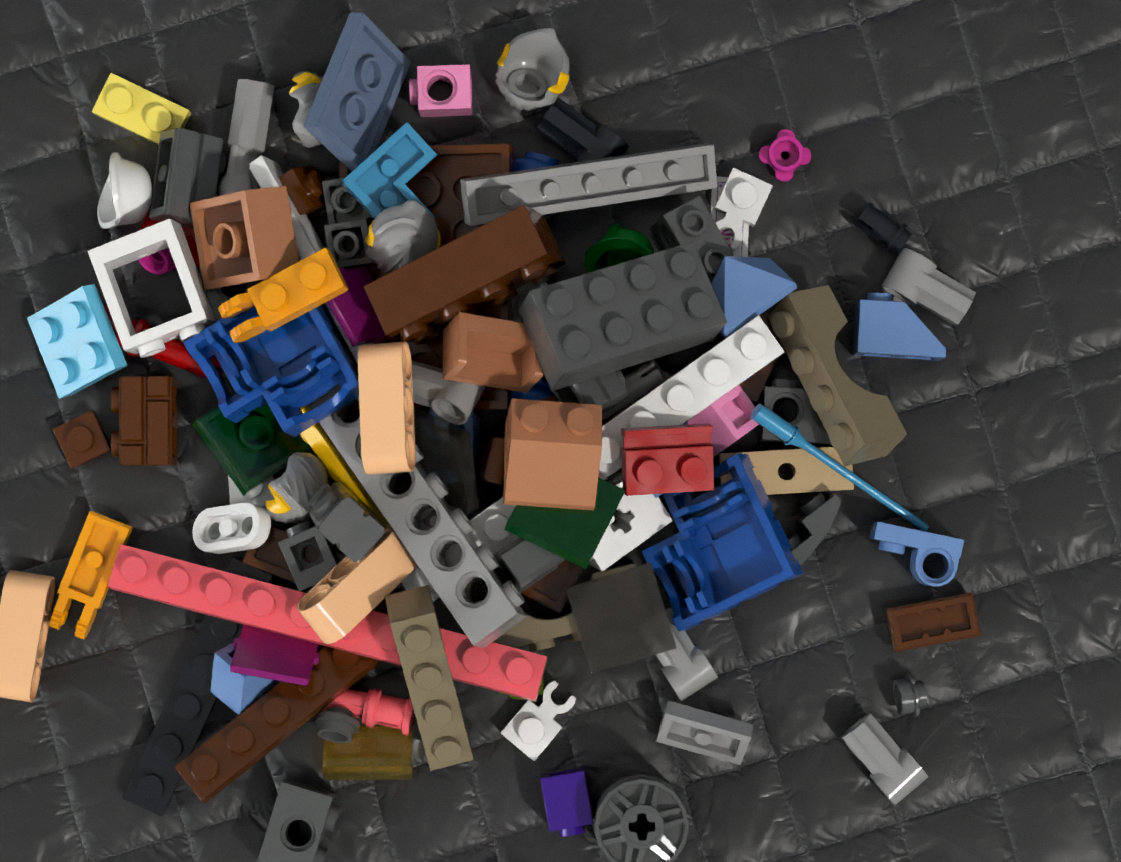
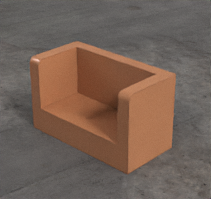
M459 312L443 330L444 380L527 393L543 377V369L524 323Z

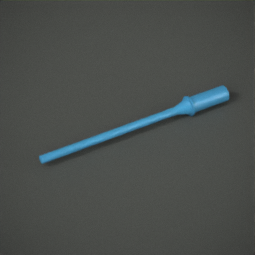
M761 403L753 409L750 418L783 440L785 445L790 444L804 449L921 531L926 532L929 525L809 443L800 433L798 426L791 425Z

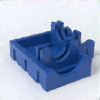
M321 305L271 332L266 330L245 342L233 343L229 334L230 330L248 319L260 317L254 306L235 317L221 318L183 342L189 354L198 363L216 393L218 406L225 418L235 423L247 417L252 410L257 407L261 408L268 403L283 432L295 437L359 397L358 373L354 368L356 365L342 341L335 335L333 331L335 328ZM215 356L236 392L234 396H231L211 360ZM341 386V389L322 405L306 413L301 411V409Z
M737 453L714 468V480L728 473L733 478L715 487L714 490H710L696 498L693 497L691 492L662 494L679 533L643 550L642 553L647 564L658 575L667 591L673 610V621L678 632L690 630L702 624V621L715 618L739 606L742 601L754 599L778 587L779 583L793 580L804 574L798 560H795L790 550L792 547L779 520H776L771 510L773 507L761 481L756 478L753 471L754 466L748 454ZM670 563L673 564L688 598L684 599L669 567Z

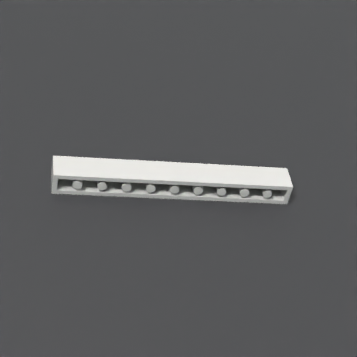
M759 315L602 426L599 478L606 480L622 468L621 449L623 448V436L621 435V428L682 425L785 352ZM502 497L470 520L474 530L469 534L478 547L485 544L494 555L519 538L504 530L516 505H504ZM453 544L445 552V562L448 567H453L460 562L462 549L459 544ZM418 565L401 582L406 590L429 585L433 602L439 598V595Z

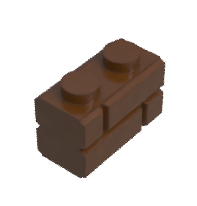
M170 376L119 377V387H112L111 390L112 413H119V431H112L111 434L112 457H119V465L177 466V379Z

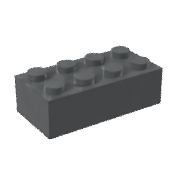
M694 242L530 290L519 308V313L551 391L712 341L727 323Z

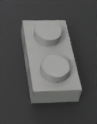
M668 700L659 726L656 742L741 765L751 740L754 724Z

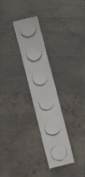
M710 143L460 179L464 221L469 226L489 223L522 205H526L541 215L718 188L714 144Z

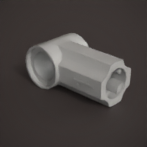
M903 248L881 287L901 301L911 305L918 304L957 326L971 306L976 292L936 270L937 266L923 255Z
M412 360L414 403L432 408L438 417L456 425L465 424L486 386L444 380L443 369Z
M670 607L638 626L652 652L656 654L661 662L662 667L660 669L681 701L718 678L698 645L694 646L686 631L678 632L673 621V611Z
M871 713L859 719L841 736L849 749L871 772L870 778L894 806L928 778V775L904 747L899 748Z

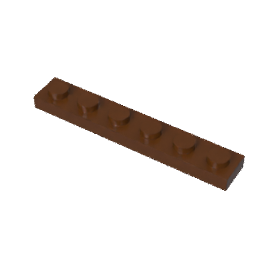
M386 601L380 602L373 611L388 614ZM325 646L318 652L320 655L319 663L313 665L308 686L281 681L174 768L203 804L207 803L382 661Z

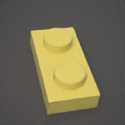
M110 73L92 110L95 115L158 145L160 133L174 128L184 129L191 115L188 109L113 73Z

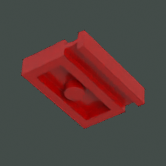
M706 423L621 428V435L623 436V448L621 449L622 489L625 490L624 494L632 496L714 490L713 446L711 445L713 426Z

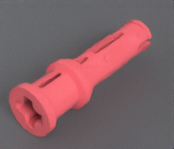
M378 688L369 689L368 693L347 689L322 709V711H327L329 707L345 708L353 713L354 718L362 719V724H366V727L373 728L378 724L401 729L402 734L408 736L411 734L415 720L410 697L404 699L385 695Z

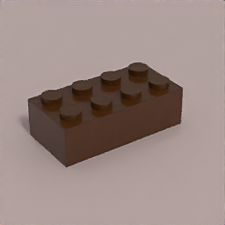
M522 205L365 285L364 289L385 335L407 342L414 341L415 345H419L437 337L440 334L438 328L450 323L459 312L478 315L477 309L491 301L494 305L505 303L518 295L517 288L531 281L533 285H539L557 276L556 269L565 265L566 262L545 217L530 207Z

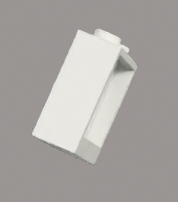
M169 218L88 251L124 351L133 354L139 353L141 358L149 357L166 349L164 343L178 337L181 338L182 342H185L206 329V326L217 322L207 294L204 291V286L183 229L178 222ZM169 248L192 312L136 334L113 269Z

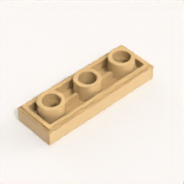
M833 447L818 448L843 465L837 451ZM804 449L737 452L749 455L754 466L753 471L756 478L761 481L767 495L854 490L852 482ZM737 453L719 454V465ZM788 464L792 467L793 476L791 479L783 480L778 475L780 465ZM853 465L844 466L853 472ZM730 473L720 477V485L733 479Z

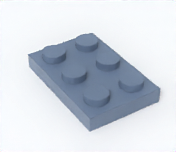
M349 13L303 126L351 172L377 149L411 64V61L364 13Z

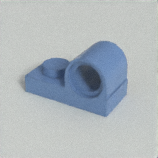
M872 522L869 539L880 541L878 550L904 555L906 547L912 548L910 571L912 576L923 585L943 586L948 584L957 572L964 544L963 539L882 522ZM931 553L938 554L944 563L942 573L935 578L928 577L923 570V561Z

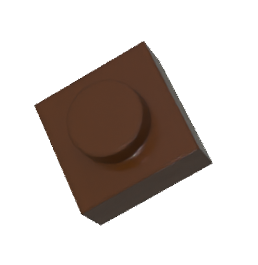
M312 166L292 168L279 177L283 186H287L288 195L300 215L317 213L326 208L322 181L325 180Z
M93 410L52 429L71 469L80 467L111 452V444L96 412Z

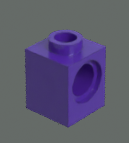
M584 767L541 774L540 781L549 832L559 830L560 837L585 833V825L593 824Z

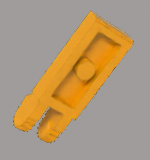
M325 247L274 274L269 279H265L248 288L247 293L238 294L230 298V300L222 303L218 310L222 319L235 317L255 306L260 317L248 319L229 332L233 343H241L266 330L271 332L345 293L349 289L331 251Z
M95 511L88 513L57 591L60 595L50 618V627L57 630L61 628L68 617V611L72 599L85 604L75 626L74 636L83 640L86 639L95 620L97 609L102 607L108 592V583L120 544H127L133 526Z

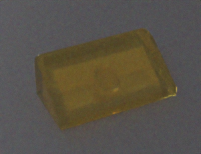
M360 726L359 732L353 735L350 743H334L324 739L323 770L325 779H412L413 728L408 736L403 735L401 729L374 726L370 728Z

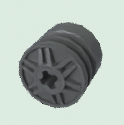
M636 772L620 776L606 786L597 800L594 814V827L598 845L611 862H673L686 845L689 830L686 808L673 786L657 775ZM643 813L646 815L647 821L654 822L653 826L646 828L645 835H637L636 828L629 827V823L637 821V814Z

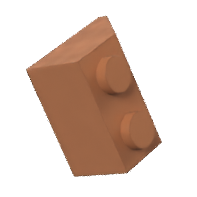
M287 186L243 190L190 203L204 291L261 282L299 262V252L296 246Z
M511 399L505 421L504 505L594 511L602 451V405Z

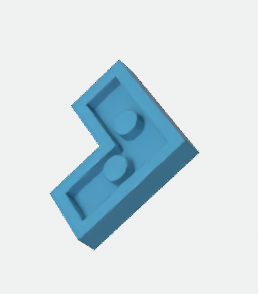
M406 122L344 178L341 184L373 219L384 209L404 204L409 200H415L423 205L435 218L405 184L432 161L437 154L411 125Z

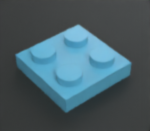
M95 284L82 286L27 318L59 399L72 396L128 366Z

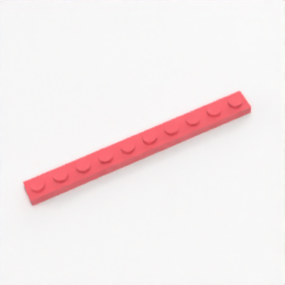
M120 544L108 583V587L112 590L401 666L388 614L372 610L342 639L332 644H324L297 610V605L306 594L305 592H299ZM440 628L453 680L536 702L548 660L547 656L492 642L485 648L473 646L466 635Z

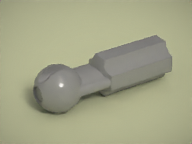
M238 79L228 138V147L230 148L227 173L221 178L218 185L219 196L260 188L249 168V163L260 157V154L265 151L274 85L249 79Z

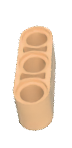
M406 341L360 345L358 350L361 456L364 471L367 475L412 472L415 468L416 450L412 359L409 345Z
M390 524L383 525L385 528L384 535L360 561L353 562L346 556L299 601L297 610L324 644H332L347 635L386 595H389L417 567V563Z
M11 569L6 575L0 602V698L32 703L36 697L55 594V577Z

